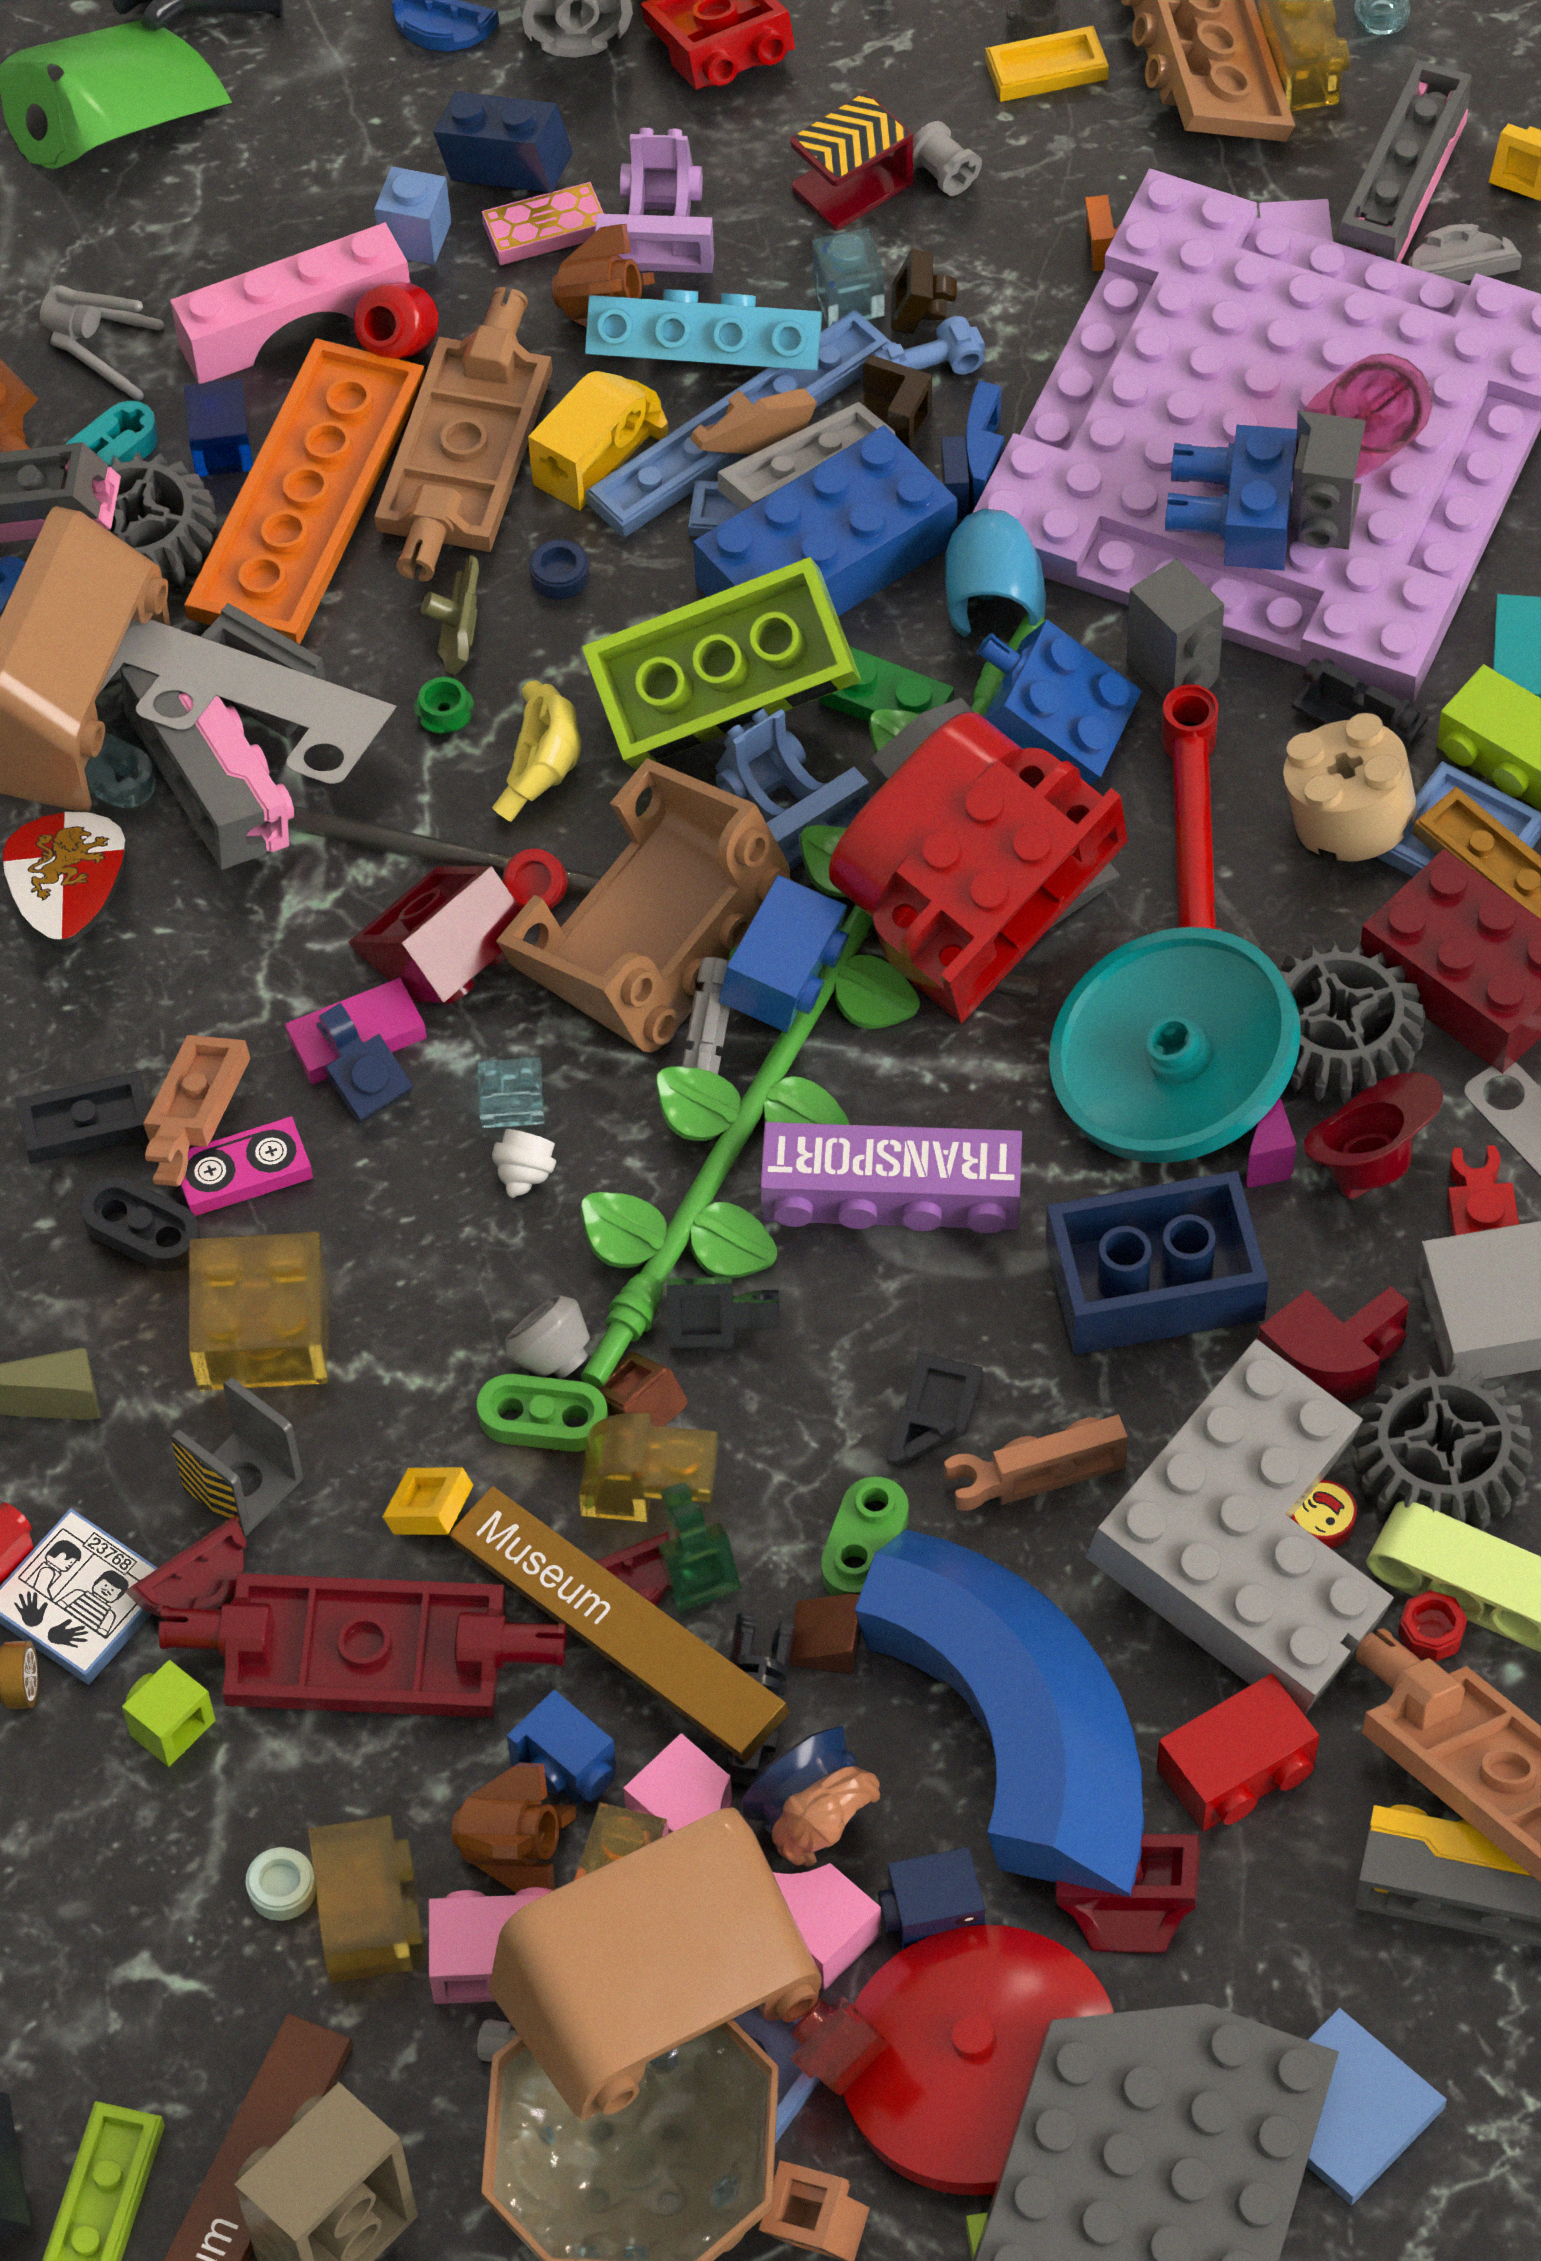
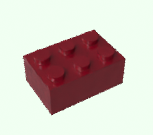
M1443 849L1362 925L1360 944L1364 950L1363 956L1372 958L1383 951L1386 969L1402 965L1405 975L1404 983L1417 984V990L1420 994L1419 1004L1423 1005L1425 1017L1503 1074L1541 1038V918Z

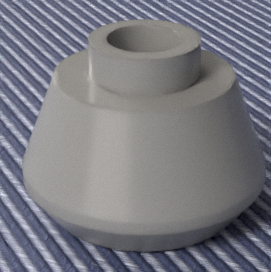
M557 1295L532 1311L506 1337V1357L539 1377H546L553 1373L557 1379H562L573 1372L588 1357V1353L583 1347L590 1339L578 1302L573 1298Z

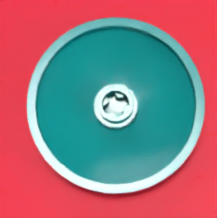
M1203 927L1172 928L1154 932L1130 941L1109 953L1081 978L1068 995L1056 1019L1050 1041L1049 1068L1052 1084L1061 1105L1072 1122L1083 1135L1103 1150L1122 1158L1146 1163H1169L1193 1159L1209 1154L1235 1141L1252 1129L1275 1105L1285 1090L1297 1062L1301 1035L1300 1017L1293 994L1277 966L1264 952L1247 940L1228 932Z

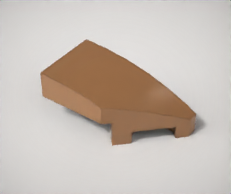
M804 388L760 398L752 404L738 390L728 399L730 404L725 416L717 424L705 427L700 424L692 432L690 439L700 450L738 454L756 453L807 428L817 401Z

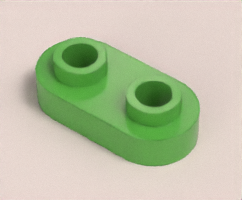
M504 1374L489 1380L481 1388L477 1397V1412L482 1430L489 1438L504 1444L578 1452L597 1445L603 1439L608 1429L609 1421L606 1400L596 1387L585 1382ZM509 1410H516L522 1413L515 1420L501 1418V1415ZM572 1418H582L587 1421L580 1427L573 1428L565 1425Z
M867 1477L855 1482L845 1493L821 1557L822 1582L826 1591L831 1596L844 1594L860 1595L875 1552L907 1529L909 1521L908 1498L904 1490L896 1482L884 1477ZM870 1501H881L887 1505L880 1511H870L864 1507ZM849 1557H860L865 1560V1564L858 1568L847 1567L843 1562Z

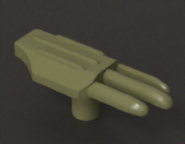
M468 555L464 572L457 571L455 575L451 600L433 592H428L421 605V614L442 622L437 653L444 662V671L456 675L466 665L469 647L473 644L478 613L475 592L479 564L477 558L472 555Z

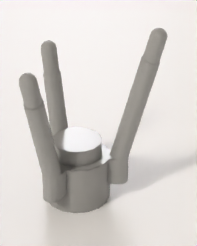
M56 285L51 288L46 294L40 309L41 326L53 332L50 344L68 351L134 400L140 401L143 399L144 394L139 388L76 342V340L82 337H91L96 332L101 318L157 331L164 328V322L160 319L134 313L140 312L143 308V304L139 300L76 291L62 285Z

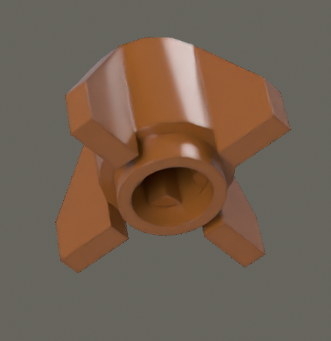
M627 223L600 227L562 262L558 274L554 275L552 279V296L555 305L559 309H563L568 318L587 327L589 295L641 299L642 286L655 283L654 272L640 273L633 259H623L618 255L631 252Z
M519 1762L466 1798L462 1807L458 1808L453 1816L451 1825L452 1840L455 1847L460 1849L461 1855L467 1863L474 1864L515 1893L532 1887L547 1888L554 1891L553 1863H538V1861L548 1860L553 1856L558 1844L559 1828L562 1829L577 1819L576 1805L542 1804L541 1801L547 1797L544 1763Z

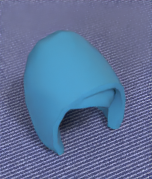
M984 508L967 515L952 533L945 553V587L951 625L963 637L969 636L971 628L967 615L968 599L979 597L982 601H989L996 596H1002L1021 604L1029 614L1028 625L1036 626L1040 619L1045 617L1046 590L1042 563L1028 532L1018 519L1003 510Z

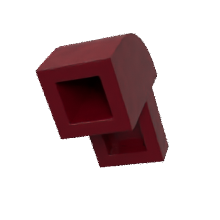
M1390 1286L1343 1323L1307 1289L1259 1327L1258 1340L1342 1404L1353 1402L1376 1390L1380 1361L1391 1357L1405 1341L1409 1302Z

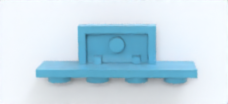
M664 289L663 300L589 295L585 354L818 371L822 311L755 307L756 296L721 293V304L698 303V292Z

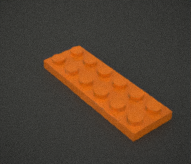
M315 339L184 604L187 619L212 625L221 615V610L229 603L300 645L415 405L425 377L423 365L395 358L381 357L368 351Z

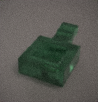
M686 1482L660 1490L664 1507L676 1538L657 1546L670 1595L679 1612L742 1589L730 1541L721 1523L718 1522L706 1527L702 1508L698 1502L693 1503L690 1489Z

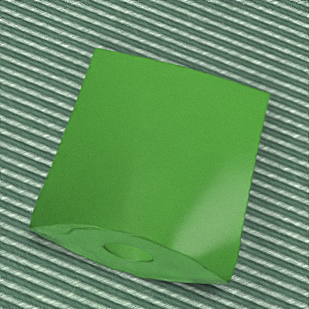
M142 19L23 49L9 56L0 65V95L8 129L20 153L27 158L29 163L39 164L51 169L67 165L80 158L92 148L124 135L232 103L212 68L195 49L166 28L156 31L146 30L143 28ZM50 64L57 65L64 72L58 81L51 80L48 75L47 66ZM33 104L39 105L47 117L48 129L42 140L34 139L27 128L26 115L29 107Z

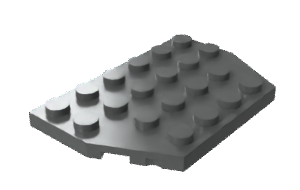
M1207 2003L1051 2020L1046 2026L973 2261H1279L1339 2052Z

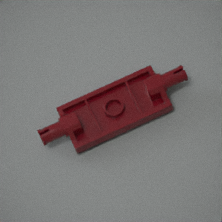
M237 1573L235 1597L231 1603H223L222 1610L174 1608L163 1605L160 1616L161 1619H164V1622H159L160 1649L219 1650L220 1656L225 1657V1676L222 1692L225 1706L494 1718L499 1669L503 1670L505 1663L543 1664L564 1667L566 1660L564 1651L567 1649L566 1623L507 1622L506 1615H504L505 1588L504 1585Z

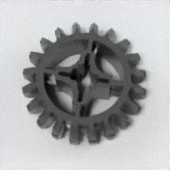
M137 451L132 461L121 463L113 455L110 467L121 478L112 527L108 531L160 567L162 578L166 579L168 584L171 583L183 589L186 580L185 573L200 574L201 567L203 566L202 559L208 557L214 545L213 540L217 538L218 524L214 514L216 511L213 497L209 495V490H205L204 483L200 479L199 474H189L182 461L168 466L167 461L159 453L153 460L147 462L144 461V458Z
M1333 940L1327 947V953L1320 954L1308 944L1305 951H1303L1302 961L1286 955L1281 963L1280 973L1290 988L1297 1007L1312 998L1315 1000L1314 1004L1303 1008L1302 1014L1299 1015L1301 1029L1300 1048L1290 1080L1294 1094L1308 1085L1314 1087V1095L1318 1102L1326 1095L1327 1091L1338 1092L1339 1098L1345 1105L1351 1097V1091L1358 1090L1362 1092L1366 1088L1376 1085L1377 1081L1398 1073H1408L1409 1069L1413 1066L1414 1056L1418 1054V1050L1422 1048L1424 1032L1421 1031V1028L1424 1027L1425 1011L1423 1010V1005L1419 1004L1420 994L1417 990V984L1404 983L1405 975L1402 965L1386 969L1383 951L1372 958H1367L1363 956L1364 950L1360 942L1351 950V953L1340 952L1338 945ZM1388 1026V1030L1379 1039L1364 1046L1363 1040L1375 1036V1029Z
M1429 1363L1421 1370V1377L1418 1381L1402 1370L1400 1375L1396 1377L1395 1388L1381 1383L1379 1389L1375 1391L1374 1403L1366 1402L1365 1406L1361 1409L1360 1417L1363 1421L1352 1441V1445L1356 1450L1353 1457L1355 1474L1363 1475L1361 1488L1364 1496H1378L1377 1508L1381 1516L1392 1512L1396 1503L1404 1501L1405 1508H1408L1415 1502L1431 1508L1433 1513L1436 1510L1463 1523L1469 1521L1481 1531L1489 1525L1491 1513L1504 1518L1505 1514L1510 1511L1511 1498L1519 1499L1523 1494L1526 1485L1525 1477L1527 1473L1531 1472L1533 1461L1531 1451L1528 1450L1532 1441L1530 1427L1522 1426L1523 1412L1521 1411V1405H1506L1507 1393L1505 1392L1504 1385L1486 1391L1484 1390L1485 1378L1481 1371L1472 1377L1470 1381L1460 1379V1372L1456 1364L1448 1370L1446 1377H1437ZM1425 1418V1423L1421 1427L1406 1430L1404 1437L1393 1438L1404 1426ZM1435 1435L1438 1440L1436 1445H1434ZM1438 1445L1439 1449L1447 1450V1457L1451 1455L1450 1465L1447 1463L1446 1453L1437 1450ZM1493 1463L1479 1477L1460 1484V1477L1465 1473L1480 1470L1481 1464Z

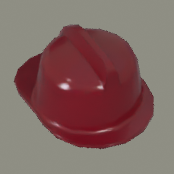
M1419 1072L1399 1073L1377 1081L1376 1085L1360 1092L1334 1115L1323 1120L1309 1131L1304 1139L1305 1154L1313 1162L1328 1167L1330 1174L1337 1182L1340 1192L1349 1199H1355L1371 1189L1383 1187L1397 1181L1406 1174L1411 1165L1413 1136L1424 1128L1439 1111L1444 1099L1441 1084L1431 1075Z

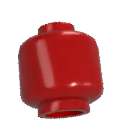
M396 282L374 287L368 290L359 300L354 312V330L359 343L366 351L381 357L404 359L421 354L434 342L439 329V313L434 300L424 289L412 283Z

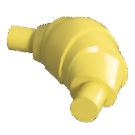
M536 680L527 682L522 689V697L527 704L524 710L522 729L519 733L514 752L513 764L506 780L509 785L492 807L493 810L510 822L513 821L528 799L533 801L551 786L559 785L566 774L577 764L581 756V737L579 735L577 714L573 704L562 697L552 685L542 684Z

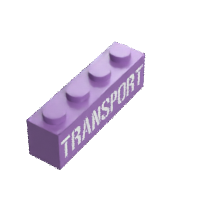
M765 1122L761 1175L762 1221L778 1222L790 1227L804 1226L808 1223L842 1224L853 1229H865L873 1225L906 1226L916 1231H930L938 1227L970 1228L979 1233H996L1003 1229L1019 1230L1022 1131Z

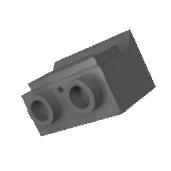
M1298 410L1291 528L1299 529L1298 542L1319 549L1334 547L1349 550L1361 493V484L1354 482L1366 420Z

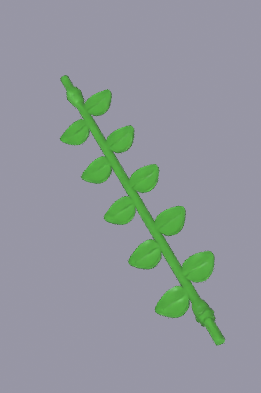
M1027 612L1009 641L1008 646L1017 651L1022 639L1046 621L1043 617L1036 626L1028 625L1029 614ZM988 661L983 665L981 677L978 679L974 691V703L971 706L974 712L981 714L983 717L1004 677V673ZM892 709L875 711L869 719L870 736L875 754L920 714ZM824 825L808 826L800 835V848L805 869L811 882L827 895L846 897L833 886L828 874L831 856L846 829ZM857 905L854 906L841 931L849 934V938L834 969L824 965L818 975V978L824 980V984L814 1008L809 1015L799 1011L788 1033L781 1031L742 1100L736 1088L729 1081L711 1071L676 1066L664 1068L657 1074L655 1084L661 1112L668 1127L675 1134L693 1141H707L721 1134L669 1225L667 1226L664 1216L657 1208L636 1196L623 1193L598 1192L591 1193L582 1200L580 1211L586 1238L592 1252L602 1262L618 1268H633L647 1261L640 1274H636L621 1289L620 1294L608 1305L610 1313L605 1319L608 1329L581 1373V1378L585 1383L595 1387H604L630 1341L639 1340L643 1332L651 1329L654 1314L658 1311L659 1304L662 1301V1286L690 1238L691 1251L697 1263L714 1277L741 1278L772 1266L775 1262L777 1247L772 1237L757 1218L742 1207L732 1203L711 1202L763 1112L764 1123L849 1125L844 1111L824 1088L802 1077L791 1076L784 1078L834 990L837 1006L843 1015L851 1023L862 1028H884L916 1015L920 1006V1000L904 975L885 960L865 954L855 956L874 923V920ZM738 946L731 950L728 957L729 961L732 959Z

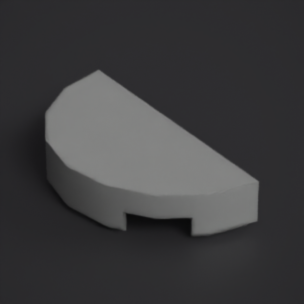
M1456 224L1447 225L1429 232L1424 237V243L1410 257L1408 266L1462 282L1472 280L1476 273L1491 276L1520 270L1522 256L1511 240L1506 237H1502L1501 241L1493 235L1479 232L1478 225Z

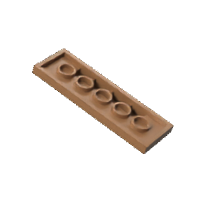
M1121 0L1123 5L1132 6L1135 14L1132 28L1134 44L1146 49L1148 56L1145 69L1146 83L1148 87L1158 89L1162 104L1178 107L1185 131L1287 141L1295 128V123L1254 0Z

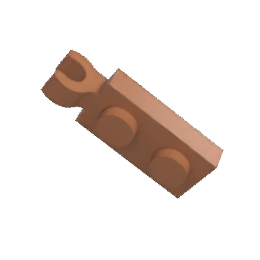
M194 1035L186 1036L143 1123L150 1141L145 1153L146 1161L159 1162L158 1169L153 1177L154 1184L178 1187L184 1180L187 1171L190 1145L208 1147L251 1059L245 1040Z
M1119 1414L1102 1420L1093 1417L1085 1418L1074 1422L1065 1431L1038 1439L1034 1436L1017 1438L1006 1444L1003 1449L994 1451L993 1461L991 1462L983 1461L972 1454L954 1455L944 1462V1476L946 1481L955 1480L959 1477H968L975 1482L970 1487L955 1491L957 1510H972L982 1505L985 1501L996 1497L999 1498L1000 1504L1004 1505L1126 1468L1128 1436Z

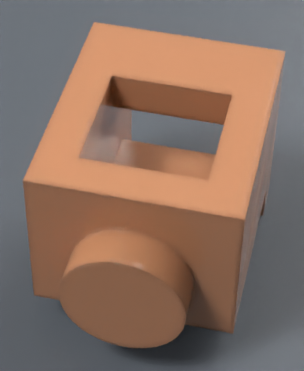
M780 2160L773 2181L772 2210L762 2218L759 2231L794 2247L843 2261H854L870 2207L847 2196L850 2188L849 2180Z

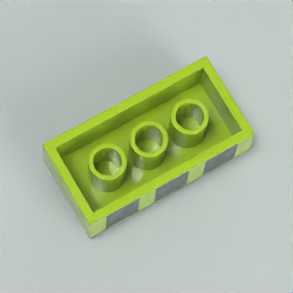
M811 557L582 646L622 758L635 770L642 765L646 758L657 762L726 735L730 729L738 724L743 727L750 722L755 723L752 716L761 709H765L768 715L771 716L780 709L785 712L862 682L821 570Z

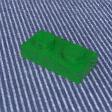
M849 646L862 682L819 698L820 704L869 723L871 715L880 709L909 711L921 714L954 701V687Z

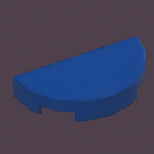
M391 0L397 29L408 41L428 50L449 52L470 48L488 38L499 25L498 10L461 0Z

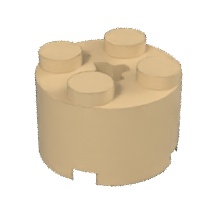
M1369 713L1357 714L1349 720L1329 723L1310 733H1300L1288 742L1286 747L1288 756L1284 764L1283 775L1295 829L1305 847L1319 854L1318 848L1336 853L1337 860L1352 862L1382 855L1394 848L1404 838V828L1411 819L1414 823L1417 815V801L1408 757L1401 739L1393 731L1383 726L1378 716Z

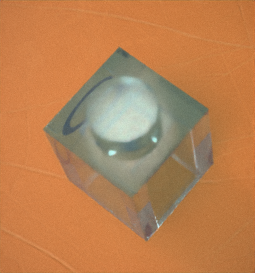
M869 228L813 239L814 288L828 327L854 309L866 320L884 316V269Z

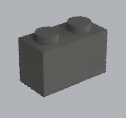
M1178 558L1131 587L1129 593L1126 662L1164 699L1170 691L1181 685L1195 684L1209 689L1219 677L1224 603Z

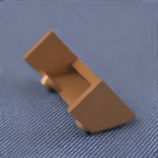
M59 506L51 509L0 618V793L72 811L89 812L92 801L84 769L89 757L95 758L99 754L105 736L104 722L98 721L95 700L130 622L146 624L151 619L171 626L166 601L168 582L162 578L160 567L81 511Z

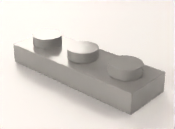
M857 402L718 471V491L743 511L879 427L885 425L894 435L895 431L864 405Z

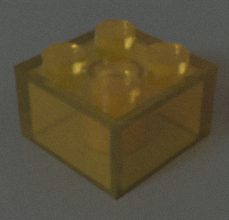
M320 1232L190 1239L189 1354L198 1391L223 1390V1384L230 1377L234 1378L245 1388L328 1383L327 1268Z

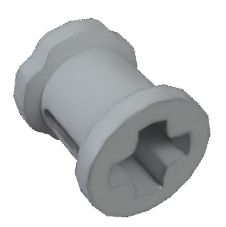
M930 122L922 127L913 137V165L918 168L924 167L938 180V187L949 196H955L965 191L979 175L982 159L972 150H964L951 138L950 129L943 122Z

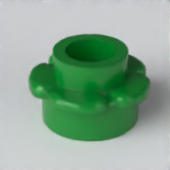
M437 677L425 683L420 689L419 696L414 703V713L418 718H421L422 727L430 732L441 734L458 731L470 722V710L474 707V701L471 694L458 680L450 677ZM442 708H450L447 711H439Z

